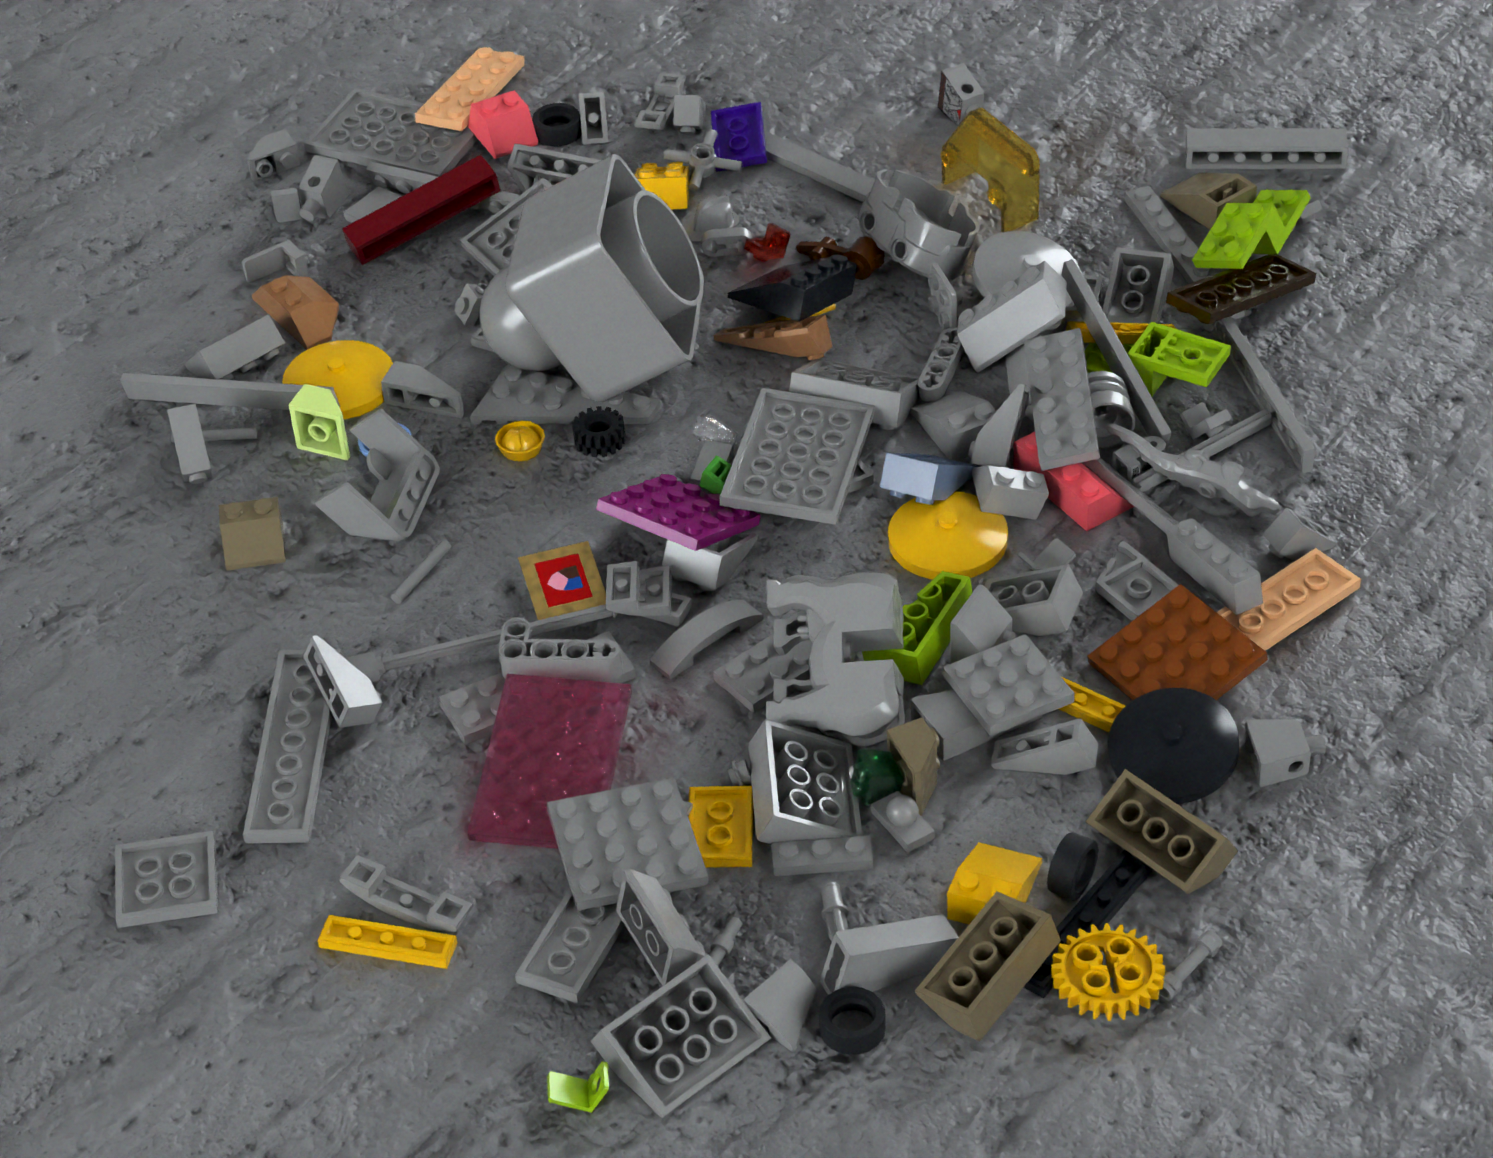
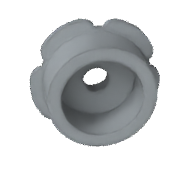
M746 760L732 761L733 767L728 769V773L733 785H751V771Z

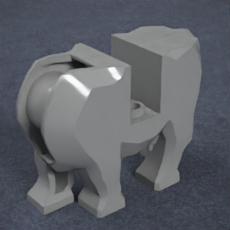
M858 572L832 580L805 575L791 576L783 580L782 583L777 580L767 579V608L773 616L783 615L793 609H801L800 612L788 619H774V649L779 655H786L795 645L809 639L813 645L808 660L810 679L797 680L792 678L788 681L774 679L773 701L766 702V720L791 727H815L824 735L863 748L886 741L887 730L902 725L905 721L903 703L904 678L893 659L859 661L856 651L904 648L902 599L899 594L897 579L883 572Z

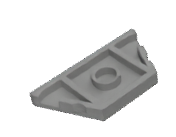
M1122 541L1118 545L1117 554L1114 558H1110L1106 565V570L1097 579L1095 591L1133 621L1179 584L1127 542Z

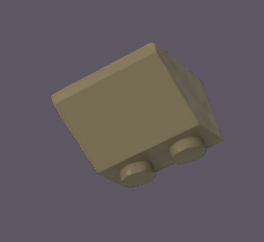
M278 497L219 505V524L226 571L286 562L283 520Z
M923 718L887 730L888 775L902 795H907L916 801L921 816L937 785V769L940 768L937 756V747L940 745L938 734L934 728L928 727Z

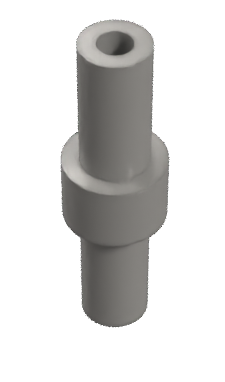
M737 917L730 918L722 934H718L710 946L711 953L709 956L717 966L720 965L723 958L729 956L734 947L733 940L742 926V921Z

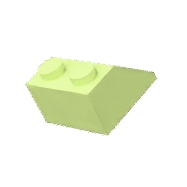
M304 384L289 403L297 449L349 460L350 452L343 414L331 390Z

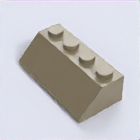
M1126 769L1085 821L1187 894L1217 879L1238 852L1225 836Z
M996 891L916 988V995L953 1029L981 1041L1061 941L1052 916Z

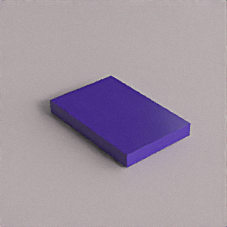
M761 102L711 111L712 129L717 132L713 148L718 158L742 161V167L767 163ZM715 168V169H716V172H720V171H725V170H726V169Z

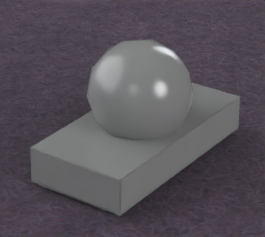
M896 791L871 804V813L907 853L935 839V831L919 814L916 801L911 797Z

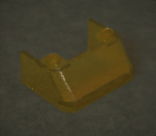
M979 107L970 111L942 146L940 154L942 160V183L947 185L974 172H977L987 180L988 199L992 204L1001 209V232L1012 231L1039 219L1040 161L1035 149L984 108Z

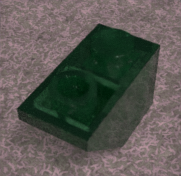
M868 748L860 749L856 763L853 765L854 770L852 778H850V785L856 797L860 796L864 806L870 805L896 791L901 792L904 778L891 752Z

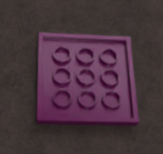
M661 474L659 477L645 480L643 483L628 486L626 489L618 492H612L610 495L599 498L596 510L694 551L758 526L761 514L753 511L720 506L719 494L706 493L701 491L700 486L684 484L677 481L675 476L669 474Z

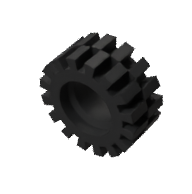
M596 406L597 410L595 411L592 408H588L587 413L581 411L579 417L575 416L574 423H572L574 444L579 452L583 451V454L586 456L592 453V457H597V454L607 457V452L613 455L616 453V449L621 450L623 448L622 444H625L626 441L623 416L619 415V411L614 410L611 412L610 407L602 410L601 406Z

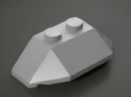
M514 144L507 168L523 193L542 178H545L551 185H555L602 160Z

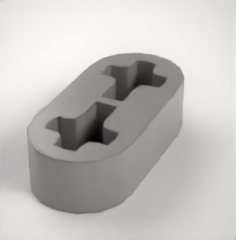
M740 227L708 230L701 238L702 251L711 257L746 254L750 252L753 246L751 232ZM738 239H743V243L739 244ZM711 241H716V245H711Z

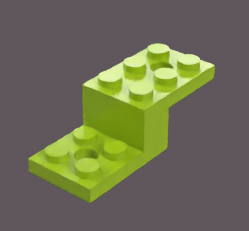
M1260 190L1253 203H1226L1192 259L1195 267L1243 269L1251 254L1278 255L1311 199L1308 190Z
M1150 322L1135 344H1122L1152 397L1167 376L1207 388L1229 357L1231 345L1155 322ZM1090 343L1084 350L1087 372L1107 371L1113 373L1098 345Z

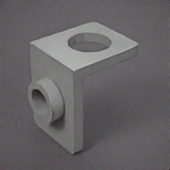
M1055 538L1034 561H1031L1021 551L1018 553V556L1032 571L1069 564L1076 557V554L1061 540Z

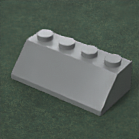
M1045 260L1037 266L1028 268L1023 275L1014 281H1008L1002 289L993 295H987L979 304L971 309L964 310L958 317L957 336L977 373L1024 344L1023 340L1035 337L1065 317L1067 281Z

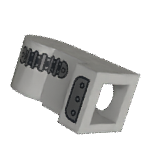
M1157 436L1144 438L1156 449L1165 453L1166 442L1162 438ZM1129 444L1113 452L1112 467L1131 483L1134 477L1153 468L1148 462H1144L1141 459V455L1133 450Z

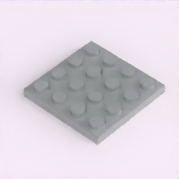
M675 777L547 802V812L577 911L618 903L623 873L628 869L655 877L661 887L667 889L668 892L708 885V873Z

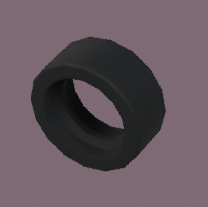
M552 103L537 109L533 114L534 128L538 141L542 145L550 147L565 146L573 143L581 136L580 113L572 105ZM554 123H565V125L558 127L548 126Z
M1068 833L1061 840L1052 858L1047 878L1048 890L1072 901L1079 899L1089 885L1094 873L1099 852L1098 843L1080 834Z
M862 987L837 989L827 995L820 1005V1034L823 1042L834 1051L848 1055L866 1053L878 1046L885 1036V1008L881 999L872 991ZM856 1010L871 1016L873 1022L861 1030L845 1031L837 1028L832 1023V1019L841 1012Z

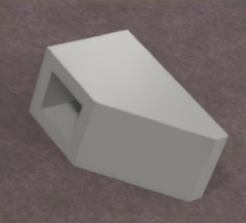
M285 129L261 137L247 158L253 182L301 165L297 143Z

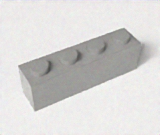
M1190 518L1167 528L1170 559L1234 614H1241L1263 604L1260 573L1195 519Z

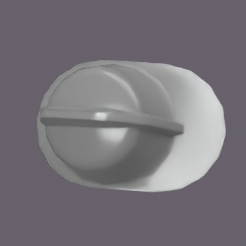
M727 195L709 197L700 201L695 215L686 219L682 226L691 242H701L702 235L708 230L736 227L739 224V216L732 211Z

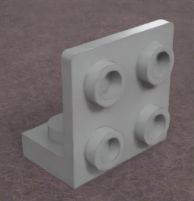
M932 263L931 274L928 275V283L931 289V296L928 297L930 310L932 313L937 314L942 329L958 327V317L966 309L973 308L963 290H954L938 263Z

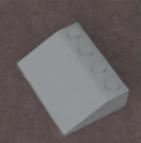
M819 358L792 372L789 392L874 405L872 423H877V427L881 429L894 430L895 427L905 422L910 413V408L913 407L919 396V378Z
M765 719L748 744L756 840L771 844L775 842L862 836L852 744Z
M708 954L602 1028L591 1043L605 1062H608L611 1070L663 1118L761 1047L771 1037Z

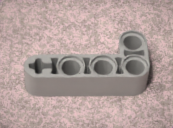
M521 617L508 619L502 626L498 650L502 675L507 680L569 682L574 677H577L583 682H612L620 678L623 673L620 646L615 641L532 639L530 623Z

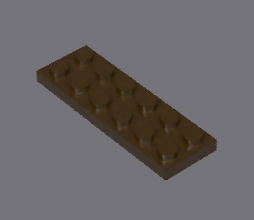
M1268 254L1247 262L1243 269H1228L1167 292L1166 303L1176 307L1179 312L1188 313L1198 318V321L1201 323L1213 324L1218 320L1231 317L1236 313L1249 310L1254 306L1267 303L1272 299L1314 284L1317 273L1280 255Z

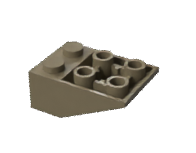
M1198 173L1160 193V197L1208 229H1211L1226 203H1253L1256 199L1257 186L1239 174Z

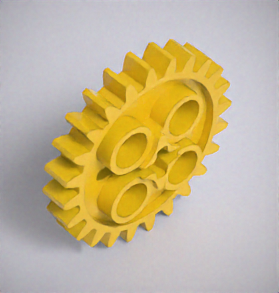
M1105 923L1104 929L1100 931L1092 924L1090 933H1086L1079 928L1078 938L1067 935L1066 944L1059 943L1058 953L1053 954L1051 977L1053 978V988L1059 989V999L1068 998V1008L1079 1005L1080 1015L1085 1014L1088 1010L1092 1011V1016L1095 1020L1099 1017L1100 1013H1105L1108 1021H1111L1113 1013H1118L1120 1018L1125 1020L1126 1011L1129 1010L1137 1016L1139 1015V1005L1149 1009L1151 999L1158 1000L1159 990H1163L1165 965H1163V955L1157 954V945H1148L1147 935L1137 939L1136 929H1132L1128 934L1123 933V925L1121 924L1117 927L1116 931L1111 930L1108 923ZM1100 950L1104 952V955L1106 957V965H1103V955L1102 952H1100ZM1110 978H1113V988L1116 993L1112 991Z

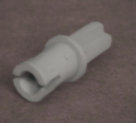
M828 882L820 887L819 892L823 903L821 916L827 924L829 939L832 941L836 931L848 930L846 921L848 909L843 905L840 885L835 882Z

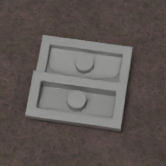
M637 561L607 565V610L634 616L671 615L672 573L670 565L641 570Z

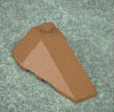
M826 315L808 317L800 322L790 319L725 328L714 335L715 341L793 357L807 356L808 360L822 358L824 353L832 348Z

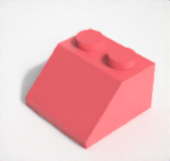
M515 90L471 104L468 128L494 159L511 154L514 144L531 147L538 145L539 141L529 107Z

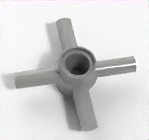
M713 129L707 131L703 143H697L691 148V153L665 149L664 159L689 163L693 173L688 186L690 191H698L702 178L711 176L715 168L741 171L742 161L718 158L716 156L713 145L717 132Z

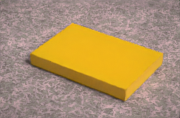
M752 786L689 787L688 802L693 804V808L688 818L705 867H752L754 826Z

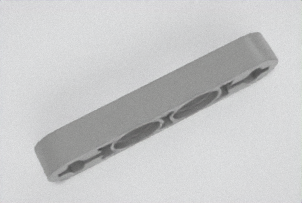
M958 327L943 330L918 380L919 397L924 401H937L944 396L965 350L957 336Z

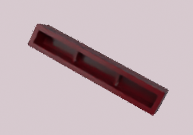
M480 154L342 228L347 244L360 263L364 265L500 192L501 189L496 173Z

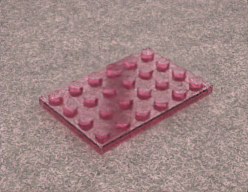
M507 674L467 832L469 840L559 849L547 812V802L611 790L632 694L631 684Z

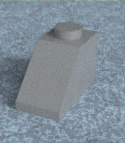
M604 91L578 93L583 145L608 143Z
M674 95L673 126L676 130H680L681 134H695V130H702L706 104L700 95Z
M1287 507L1263 533L1264 537L1271 543L1268 548L1281 559L1286 556L1294 561L1315 548L1323 552L1337 544L1319 524Z

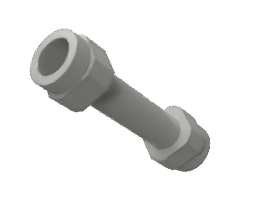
M1208 930L1196 940V948L1172 973L1165 972L1163 976V990H1159L1161 997L1166 1000H1171L1182 990V982L1206 957L1211 959L1218 952L1223 942L1215 932Z

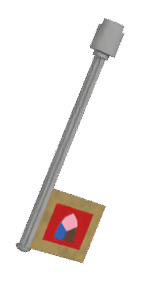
M588 541L518 557L537 621L529 622L531 636L611 616L614 619L618 613L606 609V591ZM502 629L381 658V655L375 657L374 652L370 651L345 657V659L374 683L380 681L379 675L385 674L386 670L498 644Z

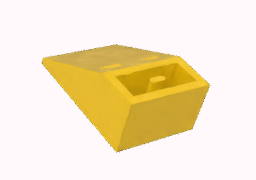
M669 162L667 167H657V163L641 164V168H637L635 177L645 190L660 197L671 210L688 209L689 166H683V162Z

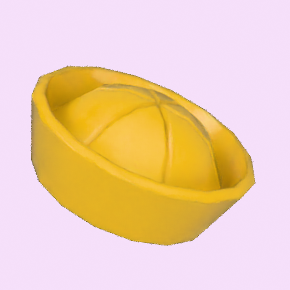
M522 420L504 425L497 431L495 442L507 459L526 461L540 453L545 433L536 423Z

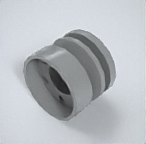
M1107 371L1088 373L1098 446L1099 449H1109L1122 444L1123 441L1106 430L1107 424H1116L1133 431L1135 429V416L1130 404L1127 387L1122 378L1115 373Z

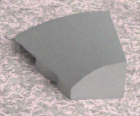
M790 959L745 997L743 1001L754 1016L769 1027V1036L791 1052H794L798 1047V1037L802 1027L806 1025L808 1010L813 1006L817 990L807 974Z

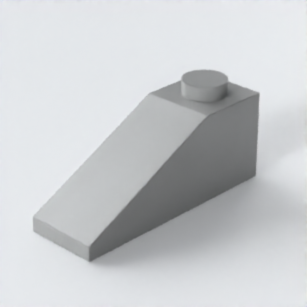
M394 361L381 381L385 404L461 419L464 416L461 393L419 365Z
M1019 383L977 434L976 441L971 442L969 448V458H972L971 464L978 467L990 465L1011 469L1014 441L1019 439L1031 389L1027 385Z
M318 635L312 636L303 657L339 728L373 723L382 702L381 696L375 690L371 680Z
M1079 718L995 741L991 766L994 769L1067 775L1094 768L1099 744L1083 720Z

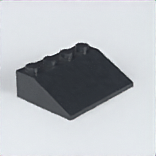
M832 255L830 257L785 265L728 292L727 298L800 322L852 295L857 263L848 261V258L842 255Z

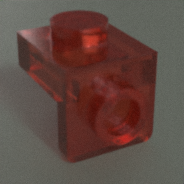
M769 223L765 236L763 238L746 239L744 249L752 253L753 258L763 262H767L769 259L784 258L791 234L780 226Z

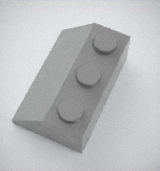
M268 314L200 350L184 364L198 378L234 379L232 374L236 371L241 370L242 373H245L256 367L255 361L264 357L265 361H268L280 354L278 348L284 345L285 341Z
M632 869L625 870L616 911L660 983L664 986L705 957L703 945L699 940L694 939L689 931L687 920L682 914H678L672 904L670 893L667 889L661 887L655 877Z

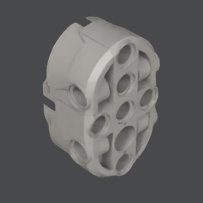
M888 169L879 171L857 217L861 231L868 234L876 242L878 248L891 255L894 261L899 262L917 274L928 277L931 274V264L937 262L949 282L961 276L970 257L971 246L979 230L977 222L969 215L967 206L959 201L954 215H952L949 209L955 196L949 190H940L927 180L900 170L894 171L891 180H884Z

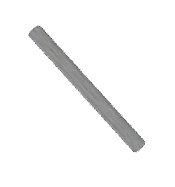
M1262 409L1190 447L1189 450H1200L1211 457L1271 425L1272 414L1268 413L1266 409ZM1185 450V451H1183V452H1181V453H1179V454H1177V455L1184 456L1185 453L1187 452V450ZM1151 468L1134 477L1132 484L1141 492H1145L1168 480V477Z

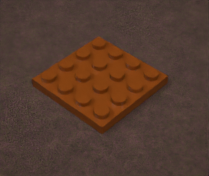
M1179 584L1087 655L1088 663L1132 700L1148 692L1165 688L1192 689L1218 700L1268 660L1266 651L1182 584Z

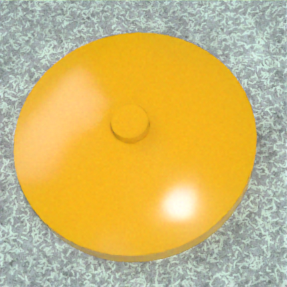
M354 340L332 341L314 346L294 358L284 372L282 383L333 387L340 404L339 408L343 414V419H350L366 414L384 402L381 381L393 362L387 353L372 344Z
M955 491L946 500H934L933 505L916 502L915 497L903 504L894 513L889 522L888 545L894 559L907 571L932 580L942 571L970 578L978 576L994 567L1002 559L1008 545V526L1005 517L1000 514L981 512L978 497L965 492Z

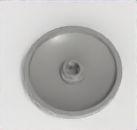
M1024 231L1002 232L989 237L978 247L972 263V277L979 292L983 297H986L990 294L993 295L1002 289L1008 281H1014L1023 275L1028 268L1037 266L1044 260L1061 275L1064 261L1075 259L1062 246L1044 236ZM1066 290V307H1073L1074 303Z

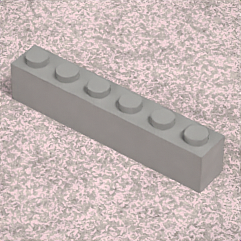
M1186 129V169H1346L1348 155L1346 129Z

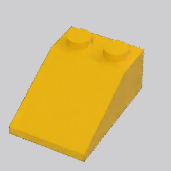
M978 842L958 867L947 891V919L970 924L996 891L1026 903L1041 867L1042 858Z

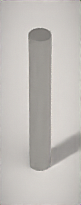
M256 427L202 430L204 441L257 439ZM170 432L171 443H174L173 434Z
M442 540L391 595V599L395 603L400 604L452 547L450 542Z

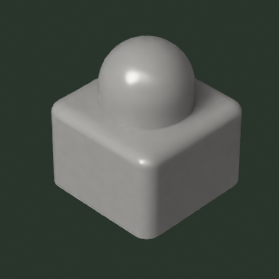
M613 154L525 201L510 263L492 278L482 296L480 305L481 328L491 349L505 362L531 371H543L563 365L591 400L604 402L693 358L703 297L704 275L693 245L670 207L656 194L645 190L624 160L617 154Z

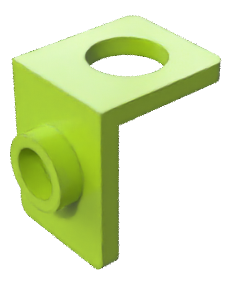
M601 1061L588 1080L550 1071L547 1075L548 1101L592 1113L609 1090L608 1062ZM601 1077L600 1086L596 1093L597 1083L599 1078Z

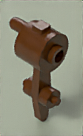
M867 236L858 238L850 248L837 246L835 240L831 237H824L820 242L801 241L796 246L797 252L808 255L810 260L830 257L832 255L847 257L848 261L857 263L855 279L858 280L869 278L877 268L884 264L885 251L878 248L876 242Z

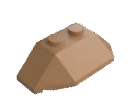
M284 275L261 286L252 294L253 300L306 350L332 340L339 303L311 277Z

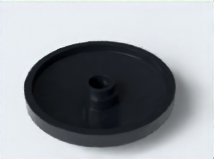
M1186 688L1159 689L1134 699L1117 715L1108 736L1109 759L1116 777L1119 778L1126 769L1176 804L1196 801L1215 792L1231 776L1239 757V734L1235 721L1228 710L1209 695Z

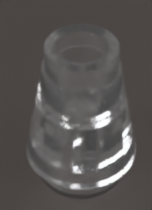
M701 414L693 428V435L698 437V441L702 442L709 441L733 444L734 446L738 436L737 432L710 414L707 416Z

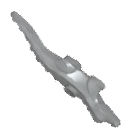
M1107 424L1106 430L1111 435H1116L1121 441L1127 442L1133 450L1141 455V459L1144 462H1148L1154 471L1162 473L1169 480H1176L1182 483L1184 487L1197 490L1201 495L1208 498H1225L1228 502H1233L1236 507H1239L1248 516L1254 517L1262 512H1269L1271 514L1279 512L1280 507L1277 501L1256 489L1250 488L1240 480L1245 470L1240 464L1230 461L1220 464L1211 461L1209 456L1200 450L1188 449L1184 456L1164 453L1133 431L1116 424Z

